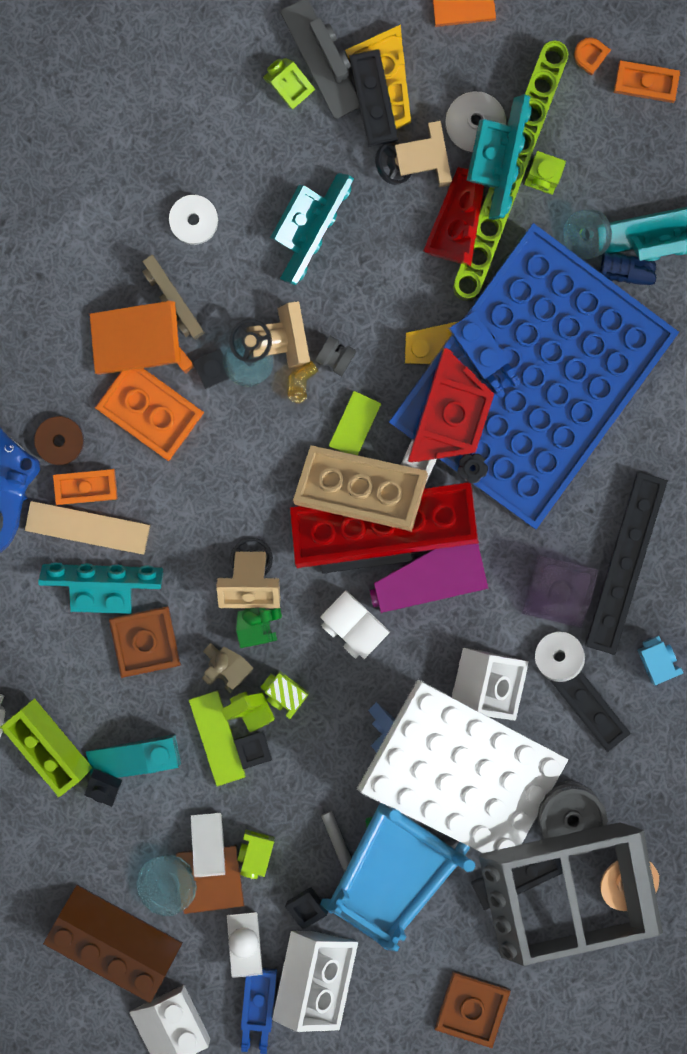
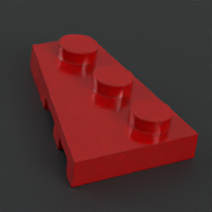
M458 167L423 252L437 258L471 266L484 185L467 181L469 169Z

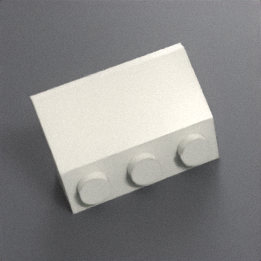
M291 931L272 1020L296 1032L340 1030L358 941L313 931Z

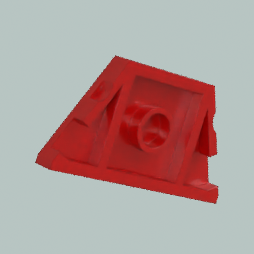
M443 348L408 456V462L413 463L476 453L494 393L484 383H481L475 374L467 366L465 367L448 348Z

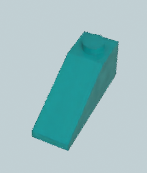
M175 734L86 751L88 763L93 767L90 770V776L94 769L120 778L179 768L181 764Z

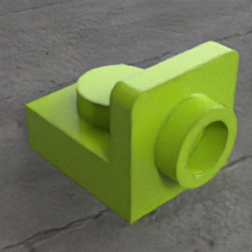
M287 58L274 61L267 68L268 73L263 77L292 110L315 90L297 65Z

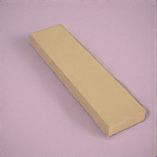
M30 501L25 531L145 555L151 525Z

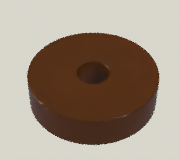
M62 416L51 417L42 422L38 427L34 438L35 448L40 457L48 463L55 465L69 464L81 454L84 447V435L75 421ZM57 435H62L65 439L64 444L60 447L54 443Z

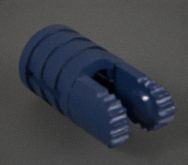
M603 253L600 273L610 281L653 285L657 278L655 274V261H639L638 257Z

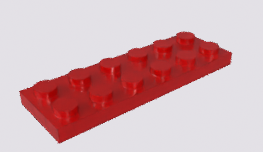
M471 483L425 488L412 531L303 506L290 507L294 559L297 568L479 543Z

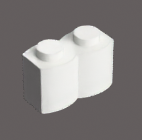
M347 590L320 617L324 621L321 625L323 629L333 638L338 634L346 642L343 647L355 659L359 655L365 659L390 633Z

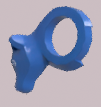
M1 428L0 511L3 516V527L0 532V553L10 545L16 535L26 489L40 471L39 460L28 454L19 444L8 437Z

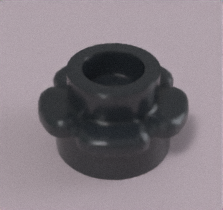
M477 453L462 456L457 469L459 476L462 479H466L468 483H478L480 478L485 477L488 472V466L484 463V457ZM471 465L476 467L474 471L470 470Z

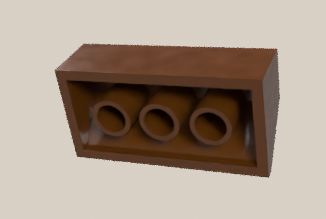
M77 884L43 944L151 1003L183 942Z

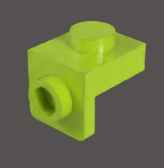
M246 692L237 694L230 698V705L221 709L226 720L242 717L249 732H255L275 719L263 692L253 695H247Z

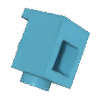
M655 636L642 642L644 647L637 651L652 684L657 685L683 674L680 667H674L673 665L677 659L670 644L665 646L660 636Z

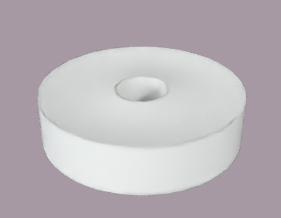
M187 195L175 202L171 208L169 224L172 232L180 241L186 244L197 245L208 241L214 235L218 226V215L215 207L208 199L199 195ZM191 215L199 216V222L196 225L188 223V218Z
M554 632L545 636L537 645L535 661L540 672L546 678L556 682H564L573 679L580 673L584 666L585 654L582 645L573 635L566 632ZM558 652L565 653V659L561 662L555 660V655Z

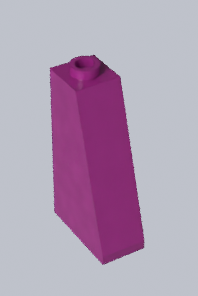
M479 544L433 549L375 581V589L369 591L373 608L379 607L380 612L384 613L488 589Z

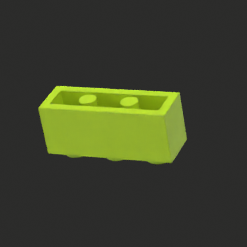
M35 698L0 727L58 797H61L80 782L93 768Z

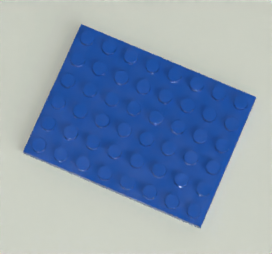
M532 223L464 316L466 317L473 311H476L509 360L508 364L518 376L521 384L514 387L507 380L502 369H498L492 375L502 385L505 392L504 396L498 398L487 381L481 378L451 334L388 422L409 438H415L443 348L450 349L453 355L465 367L467 366L481 383H484L494 393L476 450L477 454L484 457V463L488 466V472L485 477L480 478L478 483L472 484L532 528L537 529L668 349L679 331L536 224ZM464 455L439 458V460L458 473L459 461ZM474 465L470 466L471 471L476 469Z

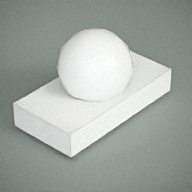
M257 912L227 915L232 978L263 975Z

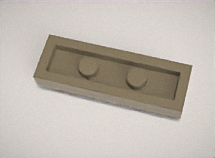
M153 254L143 260L146 269L142 271L151 286L158 284L164 293L159 296L161 301L175 302L176 313L180 317L177 325L184 336L187 337L191 334L196 340L204 335L205 332Z

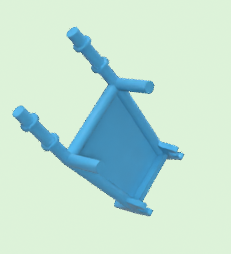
M380 802L332 898L322 899L320 905L331 914H336L372 938L384 949L397 952L399 940L404 941L406 939L405 928L457 866L467 872L475 869V862L465 856L470 846L459 842L454 849L409 819L399 810Z

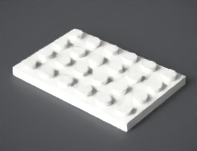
M417 680L357 789L361 793L485 853L522 844L538 815L541 802L544 800L545 795L553 789L568 759Z

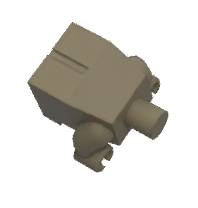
M210 643L203 651L211 660L208 664L210 667L205 670L202 680L208 685H212L218 678L222 679L226 684L224 688L230 694L254 669L241 655L226 647L219 651Z

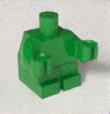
M245 608V610L238 611L236 632L240 649L277 641L276 632L272 633L270 621L282 618L281 609Z

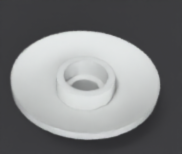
M474 91L459 96L452 102L446 114V130L450 139L456 146L465 151L473 152L478 125H474L471 122L473 115H479L482 119L506 125L503 107L493 96L484 92Z

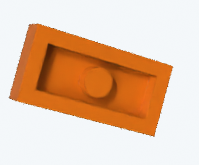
M620 60L614 93L674 103L680 71Z
M115 469L53 475L56 505L118 500Z

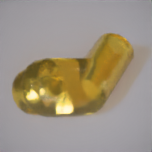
M311 359L310 362L301 365L288 376L287 396L294 403L300 404L306 400L307 380L319 372Z

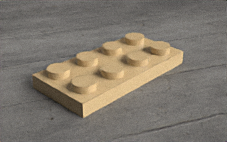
M310 445L293 502L298 506L412 531L428 473L426 470Z

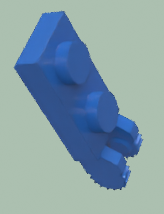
M473 311L448 328L481 378L487 381L498 398L505 395L504 388L492 375L498 369H502L507 380L514 387L521 384L518 376L508 364L509 360L476 311Z
M262 968L263 975L246 976L241 1030H243L241 1052H248L250 1048L251 1038L249 1036L251 1030L262 1031L259 1050L260 1054H267L268 1036L272 1028L277 969Z

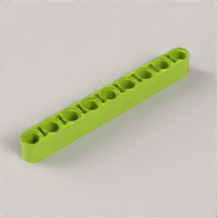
M554 40L544 45L525 92V95L530 96L529 105L538 111L540 118L533 122L528 120L524 125L523 135L529 143V148L522 150L518 154L516 165L519 171L517 179L511 187V208L568 59V49L560 41ZM555 51L560 55L561 62L551 64L547 61L545 54ZM537 80H545L550 85V91L545 93L539 92L535 88L534 83ZM489 187L480 211L474 250L484 252L486 262L482 265L472 263L471 266L460 264L453 284L454 294L457 298L464 301L474 299L480 292L510 214L509 211L504 218L489 219L492 203L491 197L495 189ZM487 221L492 222L497 228V233L494 236L484 235L481 232V224ZM465 278L471 279L475 283V291L470 294L463 293L459 288V282Z

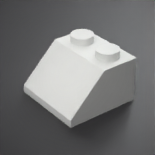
M463 648L452 698L488 717L516 720L529 661Z
M184 985L153 999L151 1003L147 1002L129 1012L150 1054H196L209 1047L210 1037Z

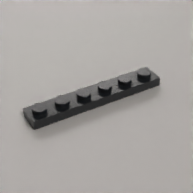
M637 472L585 643L586 647L616 655L668 480L642 472Z

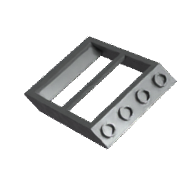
M618 822L489 851L479 856L501 958L526 966L651 938L663 933L643 829ZM615 845L630 922L584 932L568 856ZM560 858L575 935L528 945L511 869Z

